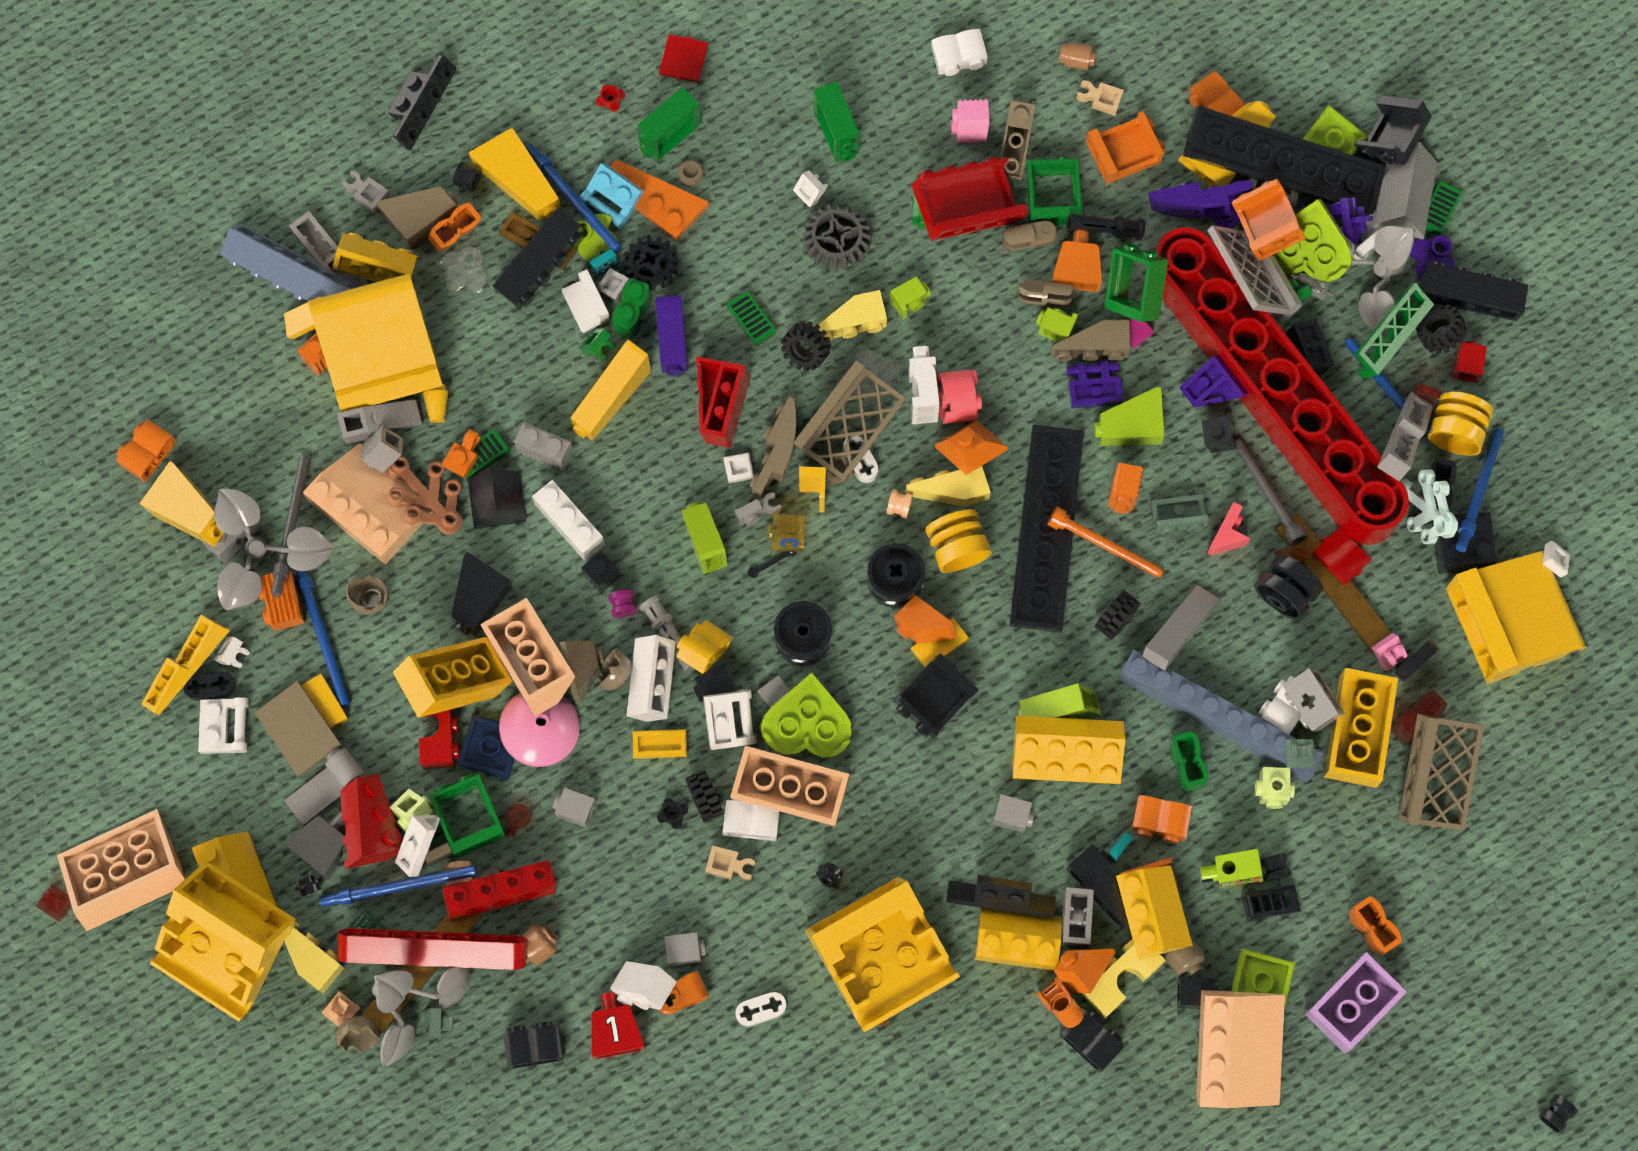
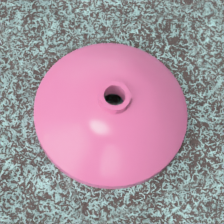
M519 693L507 703L499 723L500 738L507 752L517 761L533 767L551 766L565 759L574 749L580 730L577 712L564 696L558 704L535 717L523 696ZM543 719L546 724L538 726L536 720Z

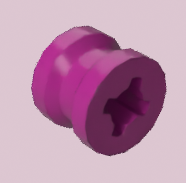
M620 590L608 595L609 602L613 605L611 610L612 617L622 618L632 616L638 612L637 606L633 604L635 597L633 590Z

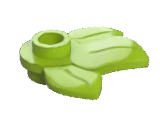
M595 214L608 230L612 217L605 214ZM577 221L583 230L587 231V235L578 245L579 254L583 259L590 262V260L599 256L601 252L611 249L587 221ZM608 230L618 241L617 237L610 230Z

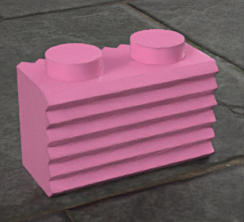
M959 100L957 109H952L951 135H956V143L987 142L989 127L988 100Z

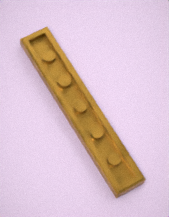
M1297 513L1292 519L1295 523L1304 526L1309 534L1307 539L1298 545L1291 546L1285 537L1286 528L1284 524L1277 527L1275 531L1287 546L1303 549L1310 555L1303 565L1318 577L1323 585V592L1370 652L1374 654L1371 647L1392 634L1351 581L1344 586L1312 554L1321 543Z
M485 913L452 922L449 921L447 914L433 932L469 933ZM404 965L400 970L411 973L414 981L412 988L421 990L440 966ZM408 993L405 995L404 1001L395 1009L399 1015L417 994ZM376 999L361 1015L369 1017L383 1034L395 1021V1017L391 1012L383 1013L378 1009Z

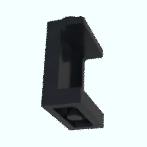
M1380 95L1376 102L1382 112L1367 140H1356L1354 146L1363 159L1382 161L1387 164L1405 165L1432 115L1423 100Z
M940 653L928 663L893 702L897 705L895 709L905 719L910 717L917 724L915 728L920 734L926 738L928 735L934 738L979 689Z

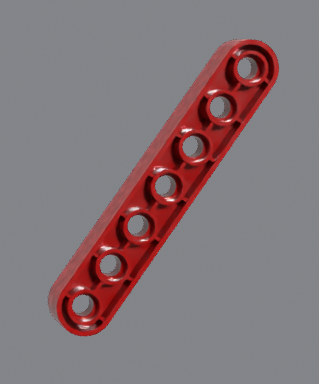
M1188 227L1177 228L1165 234L1156 248V252L1159 253L1158 256L1168 259L1162 297L1164 303L1209 360L1219 354L1249 393L1239 398L1338 527L1353 541L1360 544L1373 545L1388 539L1408 510L1409 497L1401 480H1396L1378 468L1382 456L1268 312L1252 309L1213 241L1205 233ZM1175 261L1187 262L1193 267V270H1181L1173 263ZM1206 300H1215L1222 304L1224 309L1219 311L1212 310L1204 302ZM1238 339L1247 340L1254 345L1255 350H1243L1236 345L1235 341ZM1276 379L1281 381L1286 386V390L1276 391L1267 384V380ZM1300 419L1310 420L1316 424L1318 431L1308 432L1301 428L1298 421ZM1333 459L1341 460L1348 465L1350 471L1348 473H1340L1333 469L1330 461ZM1365 500L1374 501L1380 506L1381 514L1374 515L1364 509L1362 502Z

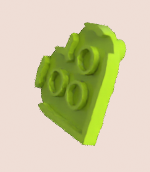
M1318 199L1296 214L1306 239L1274 254V257L1286 274H1296L1305 271L1313 279L1330 282L1340 278L1349 269L1350 264L1353 262V255L1349 241L1322 200Z
M810 673L768 709L760 723V730L767 746L777 753L788 755L806 749L814 756L826 758L838 755L849 745L851 721L813 673Z

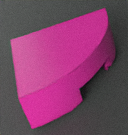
M1130 320L1131 347L1135 349L1153 334L1154 330L1146 322Z

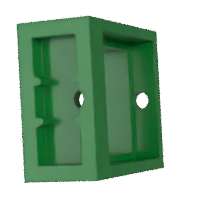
M835 81L813 89V111L835 162L852 160L859 154V131L838 82Z
M681 87L637 125L638 139L640 141L639 149L647 158L652 157L656 162L667 155L701 125L699 102Z
M1060 157L1057 160L1034 158L1031 161H1027L1026 182L1029 223L1044 220L1054 223L1055 226L1067 225L1069 213L1082 215L1078 159H1071L1070 157ZM1070 175L1072 206L1036 207L1034 176Z
M1127 243L1124 244V247L1113 248L1104 308L1139 322L1159 320L1168 259L1158 256L1159 253L1156 251L1140 250V246ZM1134 260L1147 265L1142 302L1128 297Z
M473 773L467 774L459 779V783L449 786V784L439 786L434 789L433 794L429 795L456 858L506 837L479 774L475 776ZM478 788L493 825L456 841L441 804Z

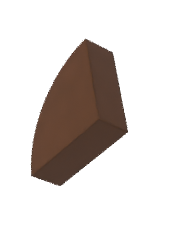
M1289 546L1274 552L1276 556L1283 554L1302 564L1310 557L1303 549Z

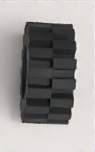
M1447 304L1445 309L1443 305H1438L1437 310L1432 307L1430 309L1431 312L1427 313L1416 327V333L1425 349H1428L1429 352L1433 353L1435 350L1436 354H1441V350H1444L1447 353L1450 347L1453 349L1457 348V342L1461 344L1464 341L1462 337L1467 335L1465 331L1467 326L1457 308H1452ZM1449 325L1444 331L1434 333L1438 328Z
M801 321L799 324H794L781 341V344H783L781 351L786 352L783 355L785 359H791L789 361L791 366L795 363L797 364L796 369L800 370L803 367V370L808 372L809 369L813 371L824 362L830 354L832 345L828 344L831 341L830 337H824L827 332L825 330L819 331L821 326L816 324L813 327V322L808 321L805 324V321ZM799 340L807 342L813 352L805 350Z
M1125 590L1122 591L1101 615V618L1095 624V628L1110 640H1113L1130 621L1141 603Z
M705 769L685 778L703 822L724 814Z

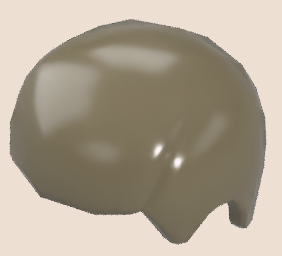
M367 575L363 579L355 577L346 587V598L356 612L370 615L383 610L388 603L389 592L382 580Z
M615 648L609 653L602 664L606 674L604 676L598 675L599 686L605 691H612L622 687L629 680L632 671L631 660L622 651Z
M355 1016L346 1019L338 1026L335 1035L336 1044L345 1052L348 1051L349 1046H352L359 1053L373 1048L380 1041V1034L376 1025L369 1017Z

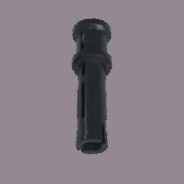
M1069 213L1067 229L1108 233L1118 239H1121L1123 236L1141 241L1145 234V220L1143 218H1138L1137 220L1124 219L1123 216L1110 219Z

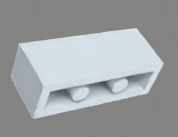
M553 480L532 496L535 506L584 561L588 560L605 546L603 536Z
M658 635L635 639L626 716L646 722L667 719L676 641Z

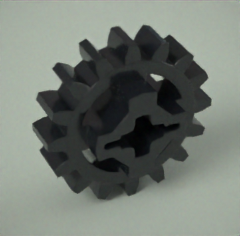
M647 235V241L644 242L640 237L637 238L638 245L630 244L631 252L624 253L626 261L623 262L624 269H627L626 276L651 285L652 291H655L658 284L665 288L664 281L667 280L672 283V274H678V267L675 266L679 264L678 257H675L677 255L676 249H670V241L668 240L661 243V236H658L653 241L651 236ZM641 254L640 259L636 260L637 256ZM667 265V268L662 273V267Z

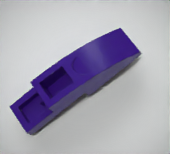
M1240 180L1229 185L1211 186L1205 190H1200L1199 182L1183 183L1180 186L1167 189L1159 188L1149 192L1148 195L1151 210L1174 217L1205 219L1230 216V206H1233L1231 202L1241 194L1253 191L1251 180Z

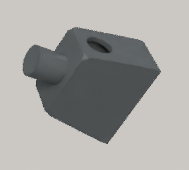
M338 812L330 823L320 816L315 817L285 843L293 853L327 880L330 879L347 850V846L343 844L344 835H342V832L345 830V822H342V813Z

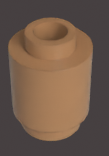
M1075 42L1063 43L1059 63L1065 64V67L1088 71L1090 66L1094 67L1097 52L1093 51V46Z

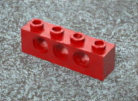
M546 860L442 889L448 918L452 922L555 894L556 883L550 862Z

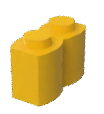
M705 620L701 625L697 623L692 628L689 636L685 634L680 639L677 645L679 652L676 657L704 674L725 654L733 636L710 621Z

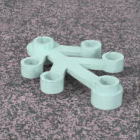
M1421 470L1418 474V480L1422 486L1423 498L1415 491L1413 482L1408 479H1401L1407 490L1409 501L1422 511L1416 517L1408 518V531L1411 533L1421 532L1423 544H1435L1438 536L1452 538L1458 529V521L1453 513L1449 512L1446 496H1448L1450 490L1449 484L1446 481L1435 482L1433 470ZM1434 496L1437 499L1439 510L1436 508ZM1431 520L1434 521V527L1423 529L1424 524Z

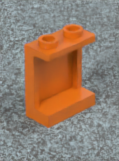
M1144 111L1139 112L1136 119L1099 133L1097 128L1088 131L1086 144L1106 184L1162 162L1165 153L1164 144L1161 139L1156 138L1154 124L1150 117H1146Z
M1278 179L1267 181L1261 187L1249 193H1243L1231 202L1250 241V248L1259 262L1306 239L1285 189Z

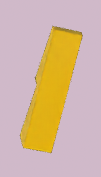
M200 615L175 661L166 658L141 704L153 713L160 715L230 630L218 622Z

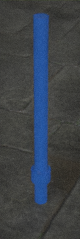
M531 143L527 144L525 148L540 171L545 173L614 253L620 251L622 245L551 166L552 162L545 155H541Z
M1500 428L1494 429L1465 520L1461 521L1458 530L1460 536L1456 550L1459 552L1466 551L1469 540L1474 536L1477 527L1475 521L1504 435V431Z
M295 570L298 579L296 580V585L299 592L303 594L340 706H347L351 702L312 590L314 588L312 579L307 575L306 571Z
M472 865L358 889L344 888L340 889L338 893L320 896L319 902L321 907L339 903L342 905L352 904L358 899L477 876V867Z

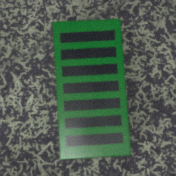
M1442 181L1439 182L1431 197L1426 230L1436 235L1442 234L1463 191Z
M748 290L726 304V307L754 346L759 345L776 334V329Z
M495 429L483 436L474 449L473 453L477 454L478 459L467 475V481L510 452L508 446Z

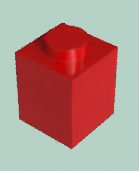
M1465 341L1459 344L1455 353L1452 379L1478 383L1483 375L1487 346H1482L1476 341Z

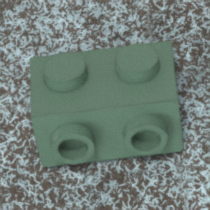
M1203 494L1151 500L1150 502L1155 533L1162 532V535H1173L1178 530L1187 529L1188 532H1199L1208 525L1209 515H1206Z

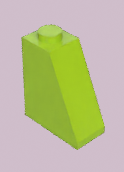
M1155 387L1101 413L1098 422L1094 423V437L1099 438L1100 446L1162 444L1164 439L1161 387Z
M695 502L687 505L681 511L682 518L702 574L728 566L726 551L707 503L700 504V502Z
M1079 683L1019 701L1021 707L1018 711L1019 716L1088 719L1102 716L1096 690Z

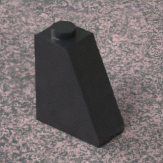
M466 552L463 557L451 617L455 623L454 628L465 636L470 633L476 637L482 629L480 624L491 617L512 588V584L508 578L469 552Z

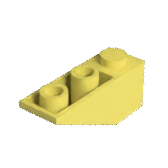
M880 290L853 296L818 324L821 326L819 331L825 330L827 333L824 337H830L831 341L833 338L841 336L845 339L853 338L860 332L877 333L881 331L883 327L887 326V316Z
M981 466L968 475H965L960 469L954 472L945 470L936 473L934 477L924 479L923 477L913 479L906 485L905 493H913L915 498L966 507L989 500L991 492Z
M295 922L291 934L284 940L297 973L324 994L344 967L339 964L340 961L337 954L330 949L326 953L318 947L321 942L309 932L305 936L297 930L300 925Z

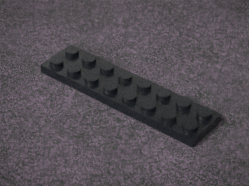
M1202 106L1195 107L1183 153L1185 157L1259 181L1267 182L1278 179L1284 189L1321 199L1331 204L1340 202L1342 198H1357L1358 207L1364 206L1366 215L1374 214L1386 168L1384 165Z
M1032 425L1010 627L1062 633L1073 532L1065 528L1063 530L1060 528L1056 530L1047 525L1057 506L1067 511L1066 514L1070 516L1069 519L1075 521L1084 431Z

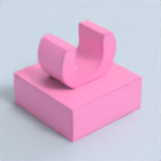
M1394 633L1371 647L1380 666L1386 671L1408 657L1398 635Z

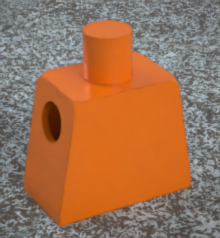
M1077 230L1074 232L1073 242L1063 241L1052 282L1074 284V289L1099 292L1102 284L1099 245L1088 243L1089 233L1087 231Z

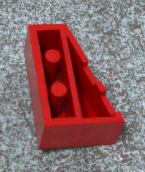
M696 356L700 434L706 444L731 448L751 377L745 365Z
M379 774L358 777L340 790L342 822H345L346 836L343 837V844L347 846L345 869L388 861L399 853L403 842Z

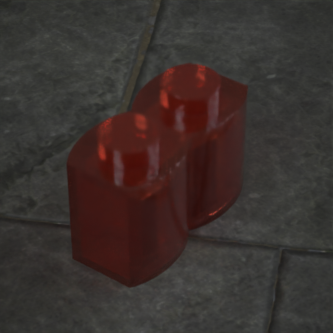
M1434 690L1426 692L1411 709L1404 712L1398 718L1390 732L1403 745L1412 743L1417 714L1439 717L1446 709L1447 703Z

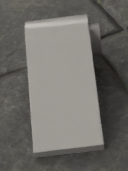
M336 748L331 751L326 757L328 759L325 763L326 768L284 800L303 826L341 797L340 790L358 777L366 776V772L346 748L341 750Z

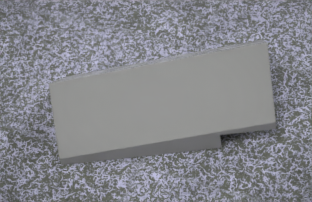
M1419 141L1405 165L1385 163L1386 168L1376 204L1373 227L1381 229L1393 225L1415 228V238L1424 239L1438 162Z

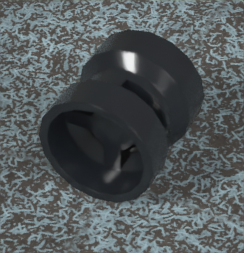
M1555 1094L1550 1100L1551 1105L1549 1108L1543 1109L1538 1116L1549 1128L1561 1134L1567 1127L1566 1121L1574 1118L1578 1110L1566 1098Z

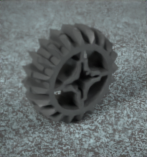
M828 204L826 212L819 208L817 210L818 216L811 214V223L805 224L806 232L803 233V239L805 240L804 249L809 250L807 252L809 258L815 257L814 263L816 265L823 261V269L825 270L829 265H833V271L836 272L838 266L842 265L843 270L846 271L848 263L855 267L857 266L856 259L864 260V253H868L870 248L868 244L871 243V236L868 234L871 229L869 226H865L867 222L865 217L859 218L860 212L858 210L851 213L850 206H847L845 210H841L840 204H837L836 209L832 210V207ZM839 222L845 223V224H847V225H849V226H847V227L841 226V225L839 224ZM827 224L830 225L828 231L823 232L821 236H817L822 227ZM834 230L836 235H839V238L841 237L840 245L838 240H835V237L833 238ZM858 238L856 244L848 251H845V245ZM826 248L833 249L836 253L829 252V251H827V250H825V249H826Z

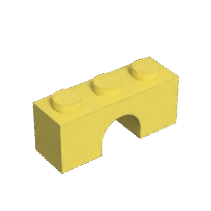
M1133 939L1130 940L1122 948L1125 953L1118 960L1115 957L1112 958L1091 994L1083 993L1081 996L1105 1019L1126 999L1118 989V975L1124 972H1131L1144 982L1166 961L1160 954L1139 960Z

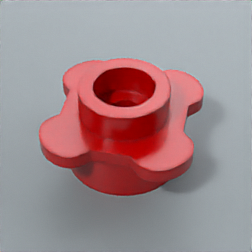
M604 85L600 91V97L596 99V104L599 107L604 106L609 108L610 111L616 112L620 108V101L625 98V93L613 85Z

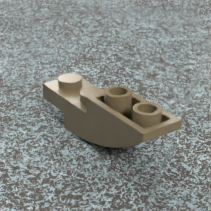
M790 396L786 403L781 402L775 415L778 418L774 426L770 424L764 435L766 448L772 452H766L761 464L764 466L761 473H756L750 483L752 497L758 500L764 498L773 479L783 483L793 458L795 448L793 442L796 440V409L794 398Z

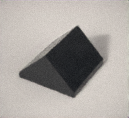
M490 467L468 479L474 529L526 522L519 471Z

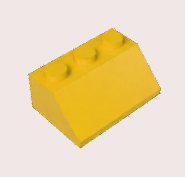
M342 233L332 269L374 282H380L409 273L412 276L417 256L404 248H399L398 250L390 248L382 241L375 240L371 242L365 240L356 233Z
M249 832L216 837L192 847L199 867L207 861L277 906Z
M1171 866L1146 868L1116 876L1139 960L1193 946Z
M981 908L975 960L1054 971L1059 963L1062 916L1054 915V918L1051 919Z

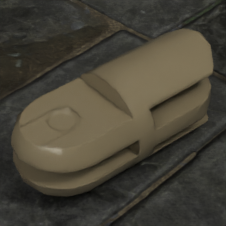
M1044 220L1007 227L1003 235L1004 250L1012 252L1048 246L1056 240L1058 230L1054 223Z
M1025 280L1018 286L1017 295L1022 302L1027 304L1071 309L1074 284Z

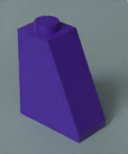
M681 295L655 297L662 373H667V375L677 376L684 371H688Z

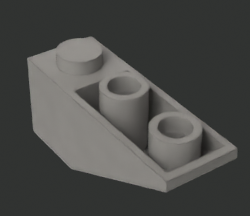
M416 400L366 406L337 413L346 444L369 439L382 425L392 432L422 425Z

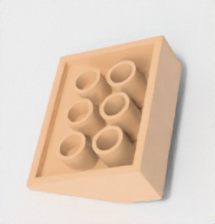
M359 443L321 472L305 489L303 494L309 503L386 565L423 524L418 522L416 524L408 523L404 515L406 509L412 505L390 504L387 499L389 490L393 487H398L405 494H417L403 479H394L388 474L387 470L381 473L362 461L363 445ZM397 494L392 495L394 498H400ZM418 507L421 513H433L430 508ZM409 513L411 517L417 516L415 513Z
M158 809L57 855L73 912L86 931L172 892L186 879Z
M1201 990L1196 1101L1200 1107L1238 1108L1280 1104L1284 994Z

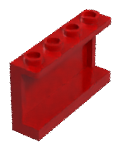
M991 157L983 163L977 164L976 161H971L962 165V167L955 168L954 165L941 169L939 172L933 173V170H927L918 175L919 178L911 186L931 241L1014 224L1028 214L1025 204H1016L1004 171V167L1009 163L1008 158L998 159V157Z

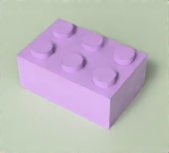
M1366 952L1330 987L1305 1015L1345 1054L1376 1025L1407 991Z

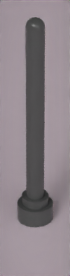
M1239 438L1236 439V451L1284 524L1287 541L1291 546L1300 544L1309 536L1303 525L1294 522L1244 442Z

